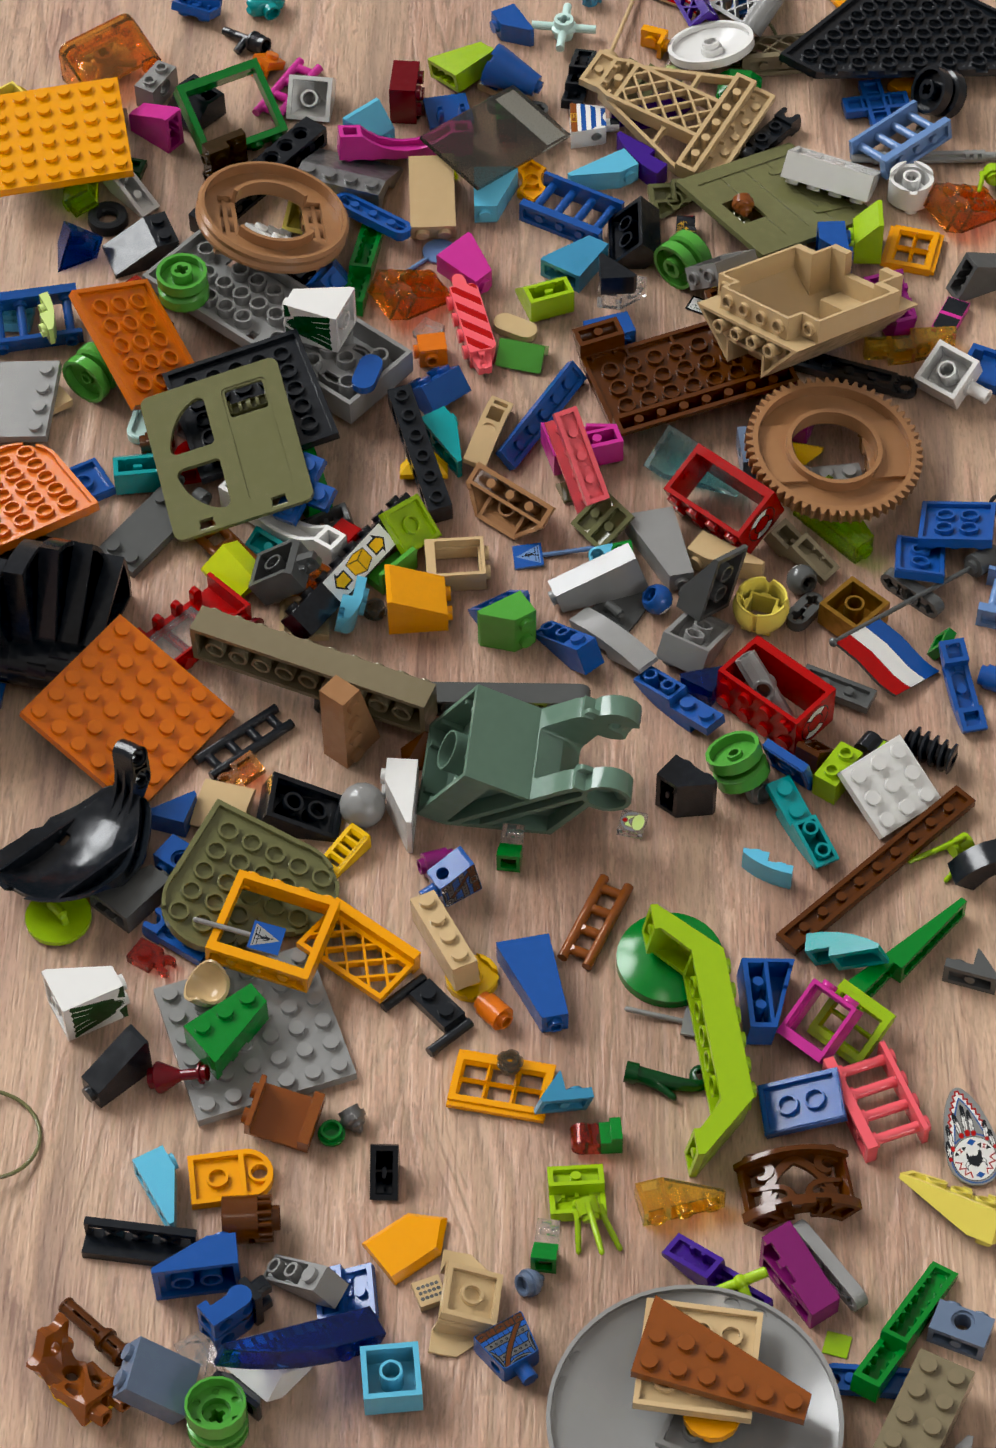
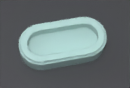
M141 409L133 411L127 427L128 440L133 444H140L139 436L145 435V432H147Z

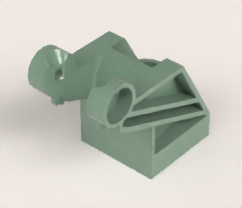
M478 684L429 725L416 814L445 825L551 835L588 807L602 811H619L628 808L632 801L633 777L624 770L614 767L602 766L593 768L585 764H579V756L582 747L597 735L609 739L623 740L626 739L628 733L633 728L639 729L642 706L632 698L622 695H606L597 699L585 695L581 698L539 708Z

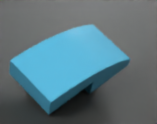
M743 849L742 868L767 883L782 888H791L794 866L783 862L769 861L770 852L760 849Z

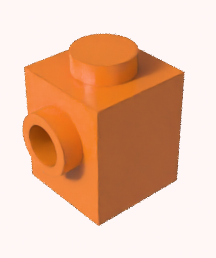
M444 332L417 335V345H413L414 359H419L420 368L448 364Z

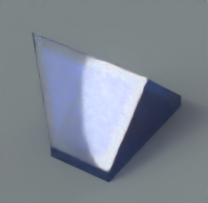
M64 221L57 242L58 272L92 259H97L103 237Z

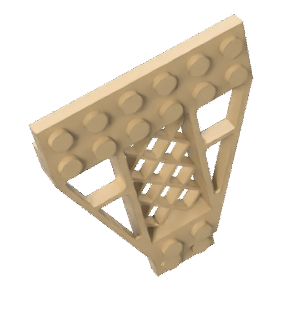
M601 49L579 78L578 84L598 93L597 99L640 142L655 149V156L667 163V168L680 178L735 161L741 149L746 145L775 102L776 95L756 87V80L738 72L735 76L647 66L632 59L619 58ZM641 79L648 83L639 85L637 80ZM678 80L693 81V82H692V84L689 86V85H687V84H685V83H682V82H680V81H678ZM700 82L727 85L719 99L696 89ZM661 88L667 92L658 94L657 89ZM652 90L653 95L643 97V91ZM637 93L638 98L628 100L627 95ZM681 97L687 101L678 103L676 98ZM662 100H672L673 104L662 105ZM648 103H657L658 107L648 109L646 106ZM696 106H700L707 110L697 112ZM691 108L692 113L682 115L681 109ZM676 111L677 116L667 118V112ZM706 117V119L704 120V122L701 123V120H700V119ZM631 119L657 130L658 133L654 139H650ZM686 121H696L697 125L686 126ZM665 135L688 144L676 163L657 146Z

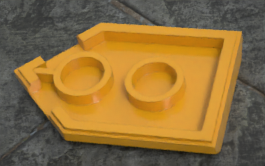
M407 1213L364 1241L362 1246L393 1284L397 1285L442 1255L448 1218Z

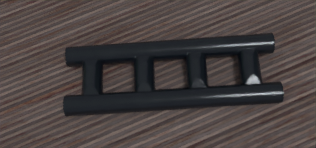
M272 704L193 756V760L197 765L206 761L213 768V770L208 772L209 777L212 780H216L293 729L295 724L291 719L282 723L275 716L279 712V708L276 704ZM266 721L273 730L262 736L254 728ZM246 734L254 743L242 750L234 741ZM226 747L234 756L221 763L214 755Z

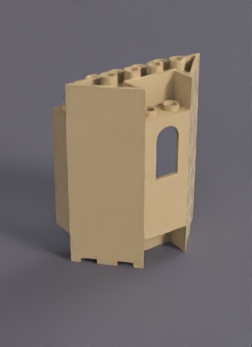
M797 244L721 272L718 278V295L697 302L727 362L749 354L762 361L761 378L882 331L887 325L899 319L918 304L902 297L903 274L885 267L879 271V282L874 284L851 273L853 251L837 244L818 251L802 244Z

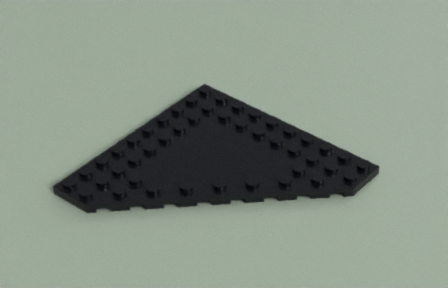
M847 0L782 51L779 61L814 79L916 77L920 70L931 65L955 70L961 73L963 77L996 76V8L979 0Z

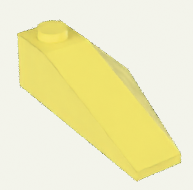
M914 1170L900 1173V1180L962 1232L976 1238L975 1242L977 1244L987 1247L996 1244L995 1195L989 1194L988 1197L973 1195L972 1188L965 1186H951L950 1188L947 1187V1181Z

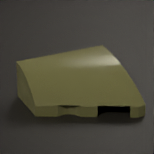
M682 178L671 179L670 183L648 184V199L651 204L660 210V220L694 202L676 187L677 180Z

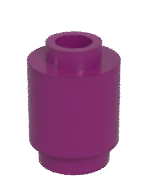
M444 847L421 853L420 859H417V868L420 875L424 874L428 879L427 871L452 852L453 849H446Z

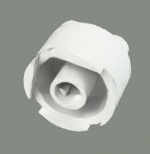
M902 161L894 165L890 170L887 201L894 207L904 210L906 214L912 215L926 208L931 203L934 173L923 162L914 161V164H906L907 161Z

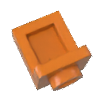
M273 51L254 53L253 58H257L266 80L269 71L284 69L286 62Z

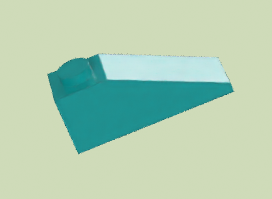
M443 406L422 416L432 448L448 463V467L460 478L462 477V457L458 434L459 423L457 417Z

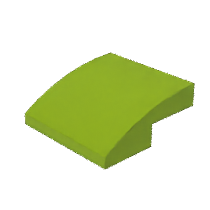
M603 1164L547 1167L551 1222L575 1221L572 1212L577 1209L575 1201L591 1195H596L598 1203H603L607 1215Z

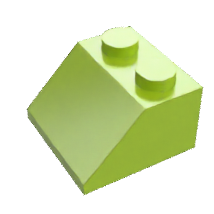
M877 200L853 218V227L848 228L851 233V243L849 246L853 247V264H881L884 217L882 200Z

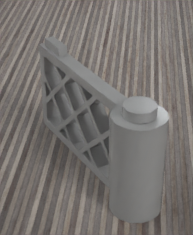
M709 0L714 9L734 21L748 25L755 35L761 37L785 0H747L746 3L739 5L738 0H733L734 7L726 10L725 2L731 0ZM747 8V14L741 20L739 11Z

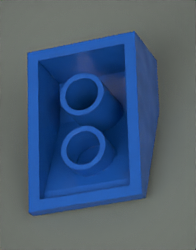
M218 1232L214 1235L205 1236L152 1267L151 1274L156 1300L225 1293L232 1286L238 1285V1280L241 1279L236 1233Z

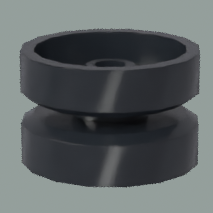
M933 65L926 66L920 70L914 78L911 87V101H917L918 112L939 118L944 116L952 118L957 115L964 106L967 97V84L961 73Z

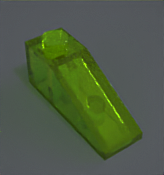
M98 182L64 187L62 200L64 208L68 212L71 211L77 218L99 205Z

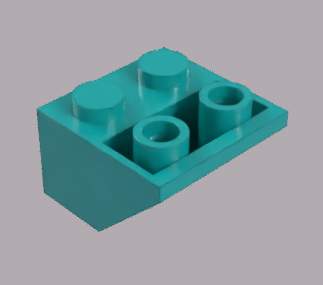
M153 453L113 457L116 495L155 492L161 486Z

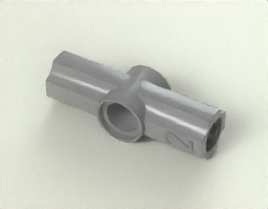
M748 651L737 658L735 663L749 686L793 716L792 710L777 687L776 678L769 674L756 651ZM766 684L769 686L770 691L764 692L759 689L758 685Z

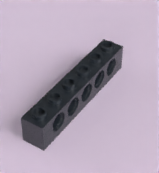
M411 384L388 389V404L420 498L435 523L453 519L452 503Z

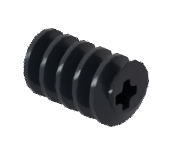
M921 726L915 731L910 729L904 737V741L914 757L918 756L920 763L927 761L929 767L936 765L937 771L942 772L945 770L947 775L957 759L959 744L956 743L950 749L948 739L943 744H940V735L931 740V731H927L923 736L921 735Z

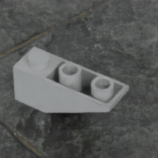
M275 1254L274 1258L269 1262L263 1275L269 1283L314 1304L332 1309L337 1307L349 1286L345 1280L328 1266Z

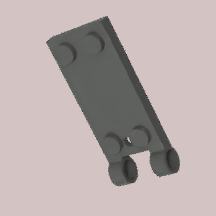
M180 474L179 481L183 486L185 477ZM161 486L99 546L105 554L124 557L129 574L133 578L175 538ZM198 487L192 493V496L198 501L207 505L210 504L212 494L207 490Z

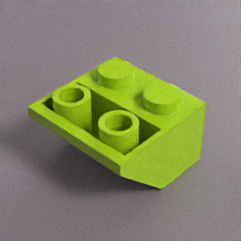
M567 276L515 289V293L531 322L574 312V290Z

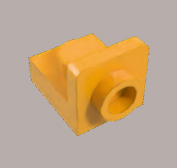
M644 24L641 28V46L657 50V59H661L664 53L668 52V44L671 41L668 39V30Z

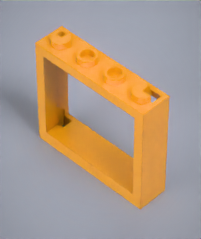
M239 869L216 923L227 925L242 889L326 916L304 968L221 943L220 939L224 930L213 928L205 946V960L212 959L217 961L222 967L307 993L339 918L340 900L330 895L311 892L305 887L285 884L279 879H269L253 871L247 872Z

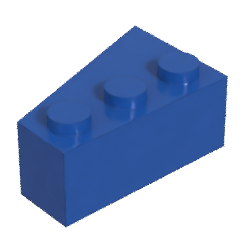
M741 959L736 979L746 1045H772L795 959Z

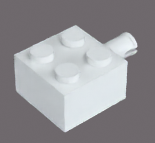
M939 339L914 376L915 383L918 384L919 389L956 410L967 395L986 404L993 393L992 390L976 383L983 372L980 361Z

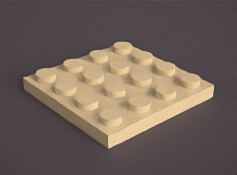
M647 1297L642 1335L654 1298ZM664 1300L758 1360L764 1312ZM636 1378L632 1409L751 1424L752 1411Z

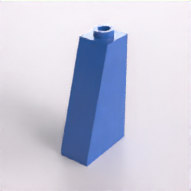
M549 933L496 942L497 962L542 1033L549 1031L558 1032L562 1029H567L569 1013Z

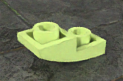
M48 292L39 294L40 304L38 305L41 324H38V328L42 337H47L52 345L56 343L57 338L56 319L52 300Z

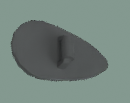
M643 593L608 600L591 607V609L606 616L627 632L634 628L646 611L642 605Z

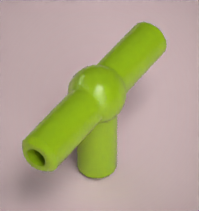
M763 1266L746 1274H737L733 1279L715 1287L737 1290L740 1293L752 1296L748 1285L767 1278L769 1274L766 1267Z

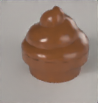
M739 193L732 199V209L742 217H748L754 207V199L750 197L749 193Z

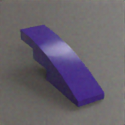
M680 1233L661 1252L665 1259L697 1285L717 1286L733 1279L734 1276L739 1274L725 1266L724 1258ZM748 1285L752 1297L773 1307L772 1298Z

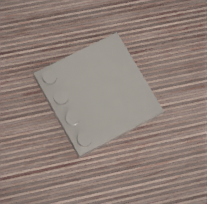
M60 361L0 362V443L48 442L62 371Z

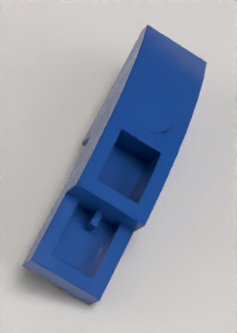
M650 666L633 679L634 684L660 711L690 733L696 729L708 736L725 723L724 714L688 694L686 685L653 666Z

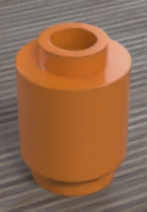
M486 991L476 998L473 1005L476 1009V1014L494 1030L505 1029L511 1024L513 1009L496 994Z

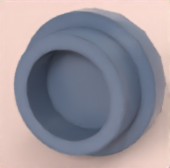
M526 1268L516 1275L514 1280L515 1288L523 1297H534L541 1292L545 1278L538 1271Z

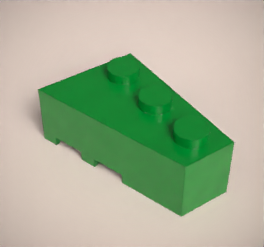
M250 983L183 1026L186 1044L203 1064H208L210 1072L217 1080L223 1075L222 1071L226 1066L238 1057V1052L246 1042L249 1043L269 1019L267 1001Z

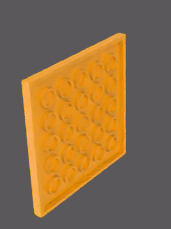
M117 77L0 95V197L134 177Z

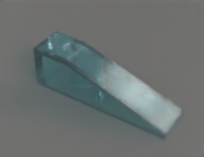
M668 425L643 466L663 479L670 480L699 442L676 427ZM709 472L705 474L696 486L737 497L740 493Z

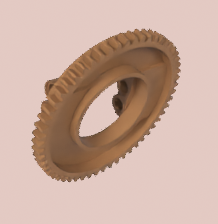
M816 377L814 383L810 378H806L805 384L799 379L796 385L792 382H789L787 388L782 385L779 391L774 389L772 395L767 394L766 399H762L759 406L756 405L746 428L744 451H747L745 458L749 459L748 466L752 467L751 473L757 474L756 480L762 481L763 485L776 493L779 501L783 503L782 506H787L791 508V511L799 512L800 515L809 516L811 519L829 521V523L839 522V524H842V522H849L851 524L853 521L861 523L865 519L871 521L872 517L880 518L882 513L887 515L889 509L894 511L897 504L901 506L903 500L908 499L909 494L913 493L914 487L917 485L923 466V448L920 447L922 441L918 440L919 432H914L916 426L910 425L911 419L904 418L906 412H898V404L890 406L892 400L884 401V394L875 396V389L867 392L866 385L858 388L857 382L849 385L847 379L841 384L838 378L831 382L826 377L825 381L822 382L819 377ZM816 424H836L849 428L858 433L860 453L864 455L866 473L851 479H830L815 474L807 469L796 457L792 439L804 428Z

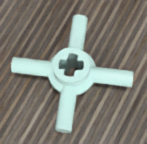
M570 3L563 5L562 13L557 14L553 22L532 20L531 24L534 29L552 31L557 40L556 50L558 52L564 51L565 42L570 41L574 33L596 34V25L576 24L571 15L572 5Z

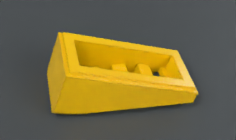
M351 823L329 847L324 855L329 861L333 859L339 864L338 867L332 864L336 878L340 877L371 848V836L354 823ZM340 852L345 858L339 856L338 853Z

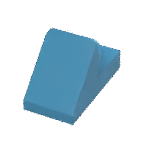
M559 1071L534 1108V1113L545 1114L587 1110L594 1098L592 1087L582 1088L581 1086H573L566 1089L562 1073Z

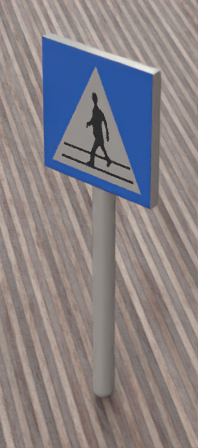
M199 917L193 918V921L196 923L249 937L246 949L278 957L286 932L285 928L257 920L254 922L252 931L248 932Z

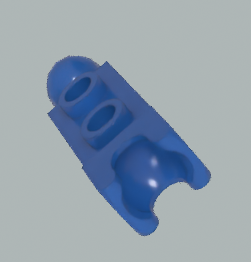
M161 908L155 909L157 914L156 924L148 921L143 922V935L157 945L160 943L197 966L205 961L204 952L184 945L170 932L164 922Z

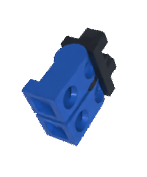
M260 1275L251 1282L244 1276L238 1280V1285L232 1286L228 1290L227 1295L214 1304L210 1305L205 1300L197 1305L199 1332L216 1353L248 1332L254 1323L259 1326L264 1322V1312L273 1306V1300L269 1295L272 1292L271 1284L263 1275Z

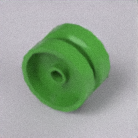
M683 229L676 232L668 241L656 248L654 252V263L662 278L669 285L682 290L690 287L685 268L712 259L710 250L705 242L697 234Z
M178 253L164 258L158 264L156 269L158 295L161 304L165 308L174 312L186 313L199 309L208 301L210 294L208 271L205 262L200 257L189 253Z
M94 342L85 343L76 352V355L70 357L63 365V377L69 387L88 402L98 403L109 394V391L117 386Z
M735 731L725 734L716 739L705 753L706 762L709 769L713 772V777L717 780L718 789L726 794H742L753 790L768 778L771 771L758 736L750 731Z

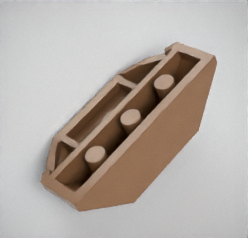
M480 462L477 463L466 481L475 517L513 540H518L543 530L556 509Z

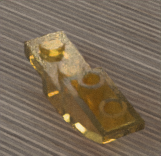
M957 326L910 328L909 335L864 337L863 358L864 360L887 359L888 366L926 360L939 339L955 346Z

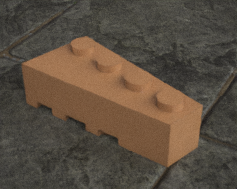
M335 675L319 690L324 754L348 769L354 762H358L363 757L364 753L380 738V734L361 691Z

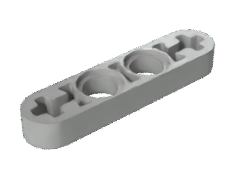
M803 1219L794 1223V1228L830 1284L836 1287L844 1303L854 1312L866 1306L868 1298L862 1287L811 1226Z

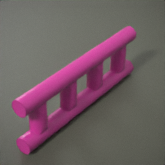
M298 57L271 88L274 98L284 102L279 108L282 116L286 114L288 94L281 92L284 86H288L289 74L295 75L297 72L305 76H318L323 71L321 65L316 64L313 69L303 66L304 60ZM264 99L252 110V113L257 117L262 112L270 114Z

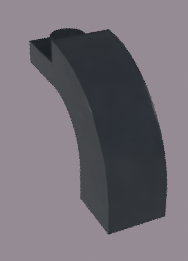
M996 839L972 846L948 863L955 885L975 890L984 881L996 875Z

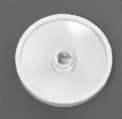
M730 20L709 21L691 26L679 32L671 39L668 44L669 59L674 65L688 70H710L730 65L741 60L752 51L755 45L753 30L744 23Z

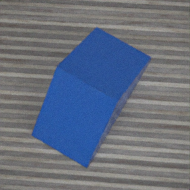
M189 792L151 808V829L186 838L191 827L189 824L197 802L196 792Z

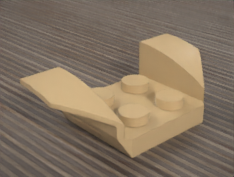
M444 1249L440 1273L444 1274L439 1315L437 1322L431 1329L428 1353L457 1358L474 1347V1336L497 1324L503 1274L488 1271L471 1254Z

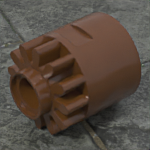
M272 1194L222 1196V1232H235L237 1245L274 1242V1231L281 1230L280 1205H273Z

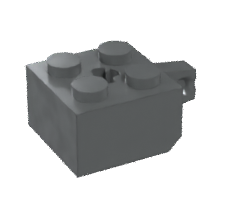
M295 539L287 540L257 554L248 587L265 606L279 603L287 597L302 593L306 589L309 574L321 567L322 559L314 550L309 551L301 541Z

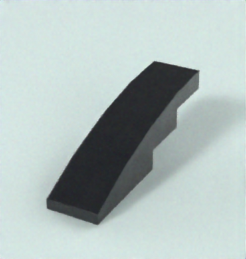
M575 49L569 64V73L561 99V108L570 109V103L585 104L589 89L578 85L579 78L596 56L597 51Z

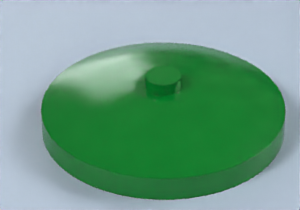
M672 913L722 946L716 934L705 923L685 914ZM646 917L638 920L625 931L617 947L616 967L621 982L636 998L653 1006L664 1008L688 1006L683 975L655 954H646L642 934Z

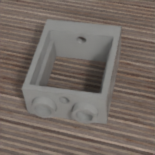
M755 249L723 254L685 268L690 290L717 287L719 273L756 260Z

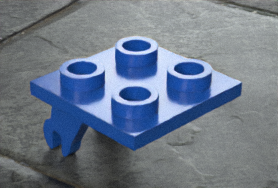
M466 93L424 98L423 105L430 131L438 130L448 122H470L471 125H474Z

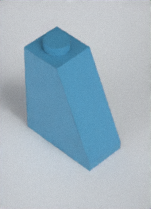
M588 235L541 258V276L549 280L567 276L573 290L580 293L599 271V255L603 253L608 256L609 244Z

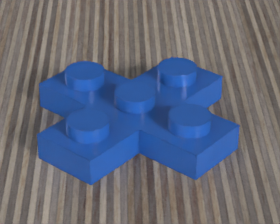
M879 78L858 81L860 96L842 98L841 106L846 119L868 117L871 127L910 101L906 91L884 93Z
M307 452L303 454L314 489L313 499L308 503L273 514L275 519L295 527L306 506L328 513L338 493L336 488L318 482L327 465V461ZM286 496L281 497L278 504L288 502Z

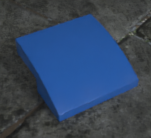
M370 1262L346 1269L341 1264L330 1266L329 1268L345 1280L349 1286L335 1309L316 1304L317 1322L319 1324H345L379 1318L374 1265Z

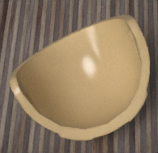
M212 959L200 963L186 981L184 998L200 1007H212L225 1000L230 988V979L225 969Z

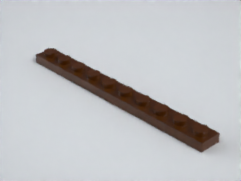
M957 785L954 786L776 934V940L796 956L805 948L806 933L826 931L975 806L976 800Z

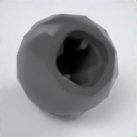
M804 564L796 565L788 571L786 583L794 594L804 595L815 589L817 575L810 566Z

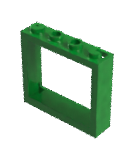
M257 58L175 87L173 95L178 107L181 109L182 116L200 156L203 154L202 144L208 141L188 97L249 75H253L276 127L247 137V150H259L264 147V144L271 141L275 143L282 135L287 133L288 127Z

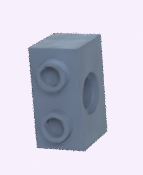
M940 1299L929 1325L926 1341L982 1361L993 1332L995 1319L982 1311L964 1308L955 1301ZM962 1325L965 1326L967 1329L960 1330L956 1326Z

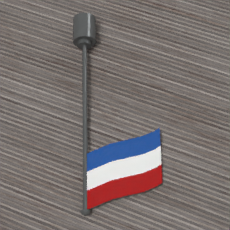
M993 544L992 548L977 550L967 555L964 560L965 568L944 579V584L936 583L839 637H831L829 639L830 646L840 648L855 660L877 685L894 697L937 674L939 670L926 662L899 633L881 619L965 573L975 578L988 573L989 565L996 566V545Z

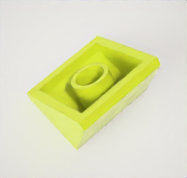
M237 540L223 544L203 565L201 571L206 577L211 572L244 598L252 592L248 586L256 560Z

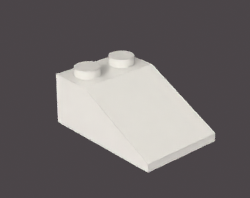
M387 758L386 768H381V792L386 799L387 812L407 853H413L417 820L416 810L420 790L418 759Z

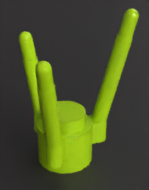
M996 163L987 164L983 171L979 172L980 179L977 192L982 191L984 179L987 184L996 188Z
M962 832L948 842L916 855L908 863L912 864L946 849L955 858L963 851L975 846L969 834ZM951 872L944 878L945 883L952 878Z
M591 1195L577 1199L575 1201L577 1209L572 1211L575 1220L576 1254H581L582 1219L583 1223L591 1224L599 1254L604 1255L605 1251L596 1222L600 1217L617 1250L622 1251V1245L605 1213L603 1203H598L597 1196Z

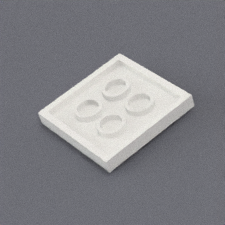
M900 734L837 774L879 840L927 810L941 798Z

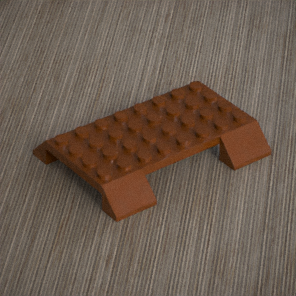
M718 287L704 290L705 299L718 295ZM617 317L572 329L580 364L607 423L617 424L622 437L770 393L774 389L780 390L782 385L788 387L789 382L796 385L797 380H799L793 366L761 378L762 361L749 354L727 362L707 321L625 345L624 331Z

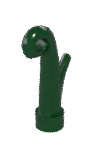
M627 1061L623 1082L636 1085V1083L645 1085L661 1092L672 1101H675L677 1097L671 1090L688 1092L705 1090L704 1080H699L696 1076L697 1074H702L700 1065H696L690 1070V1079L640 1066V1063Z

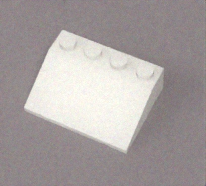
M796 146L788 150L780 177L786 178L785 182L793 185H798L799 182L807 184L806 188L813 191L827 190L829 191L828 195L841 198L842 195L850 197V202L862 205L863 202L870 200L881 178V173L877 169Z

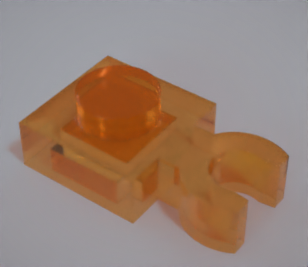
M249 750L230 764L231 772H223L217 779L221 782L230 781V784L234 785L242 782L246 787L263 775L266 770L252 751Z

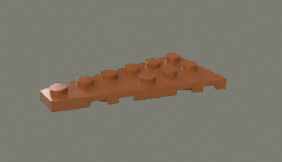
M655 1295L630 1377L804 1426L811 1401V1393Z

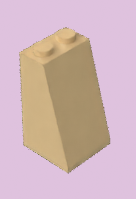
M453 155L408 156L411 239H449L456 237Z

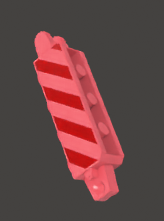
M456 273L451 277L452 287H449L450 297H446L448 311L452 310L453 312L451 313L453 327L458 328L456 330L458 343L463 344L461 346L463 359L468 360L470 368H475L478 375L492 373V364L496 361V342L478 286L473 283L467 284L464 275Z

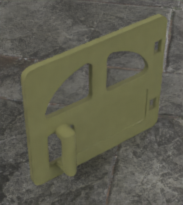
M266 358L149 396L141 402V411L173 534L179 542L194 540L308 503L313 499L314 489L281 371L275 359ZM257 382L263 383L264 394L233 404L226 400L225 395L229 391ZM199 400L203 401L214 442L182 454H172V440L179 419L190 405ZM220 461L230 496V503L226 507H214L198 501L182 486L179 481L180 474L190 469ZM286 496L288 502L273 505L272 500ZM214 519L216 525L202 529L200 523Z

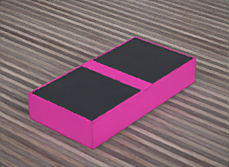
M948 296L931 326V332L953 339L970 308V303Z

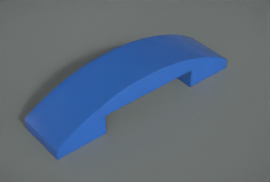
M964 638L939 641V653L946 689L962 734L987 730L988 725L983 707L978 703L968 666L970 659Z

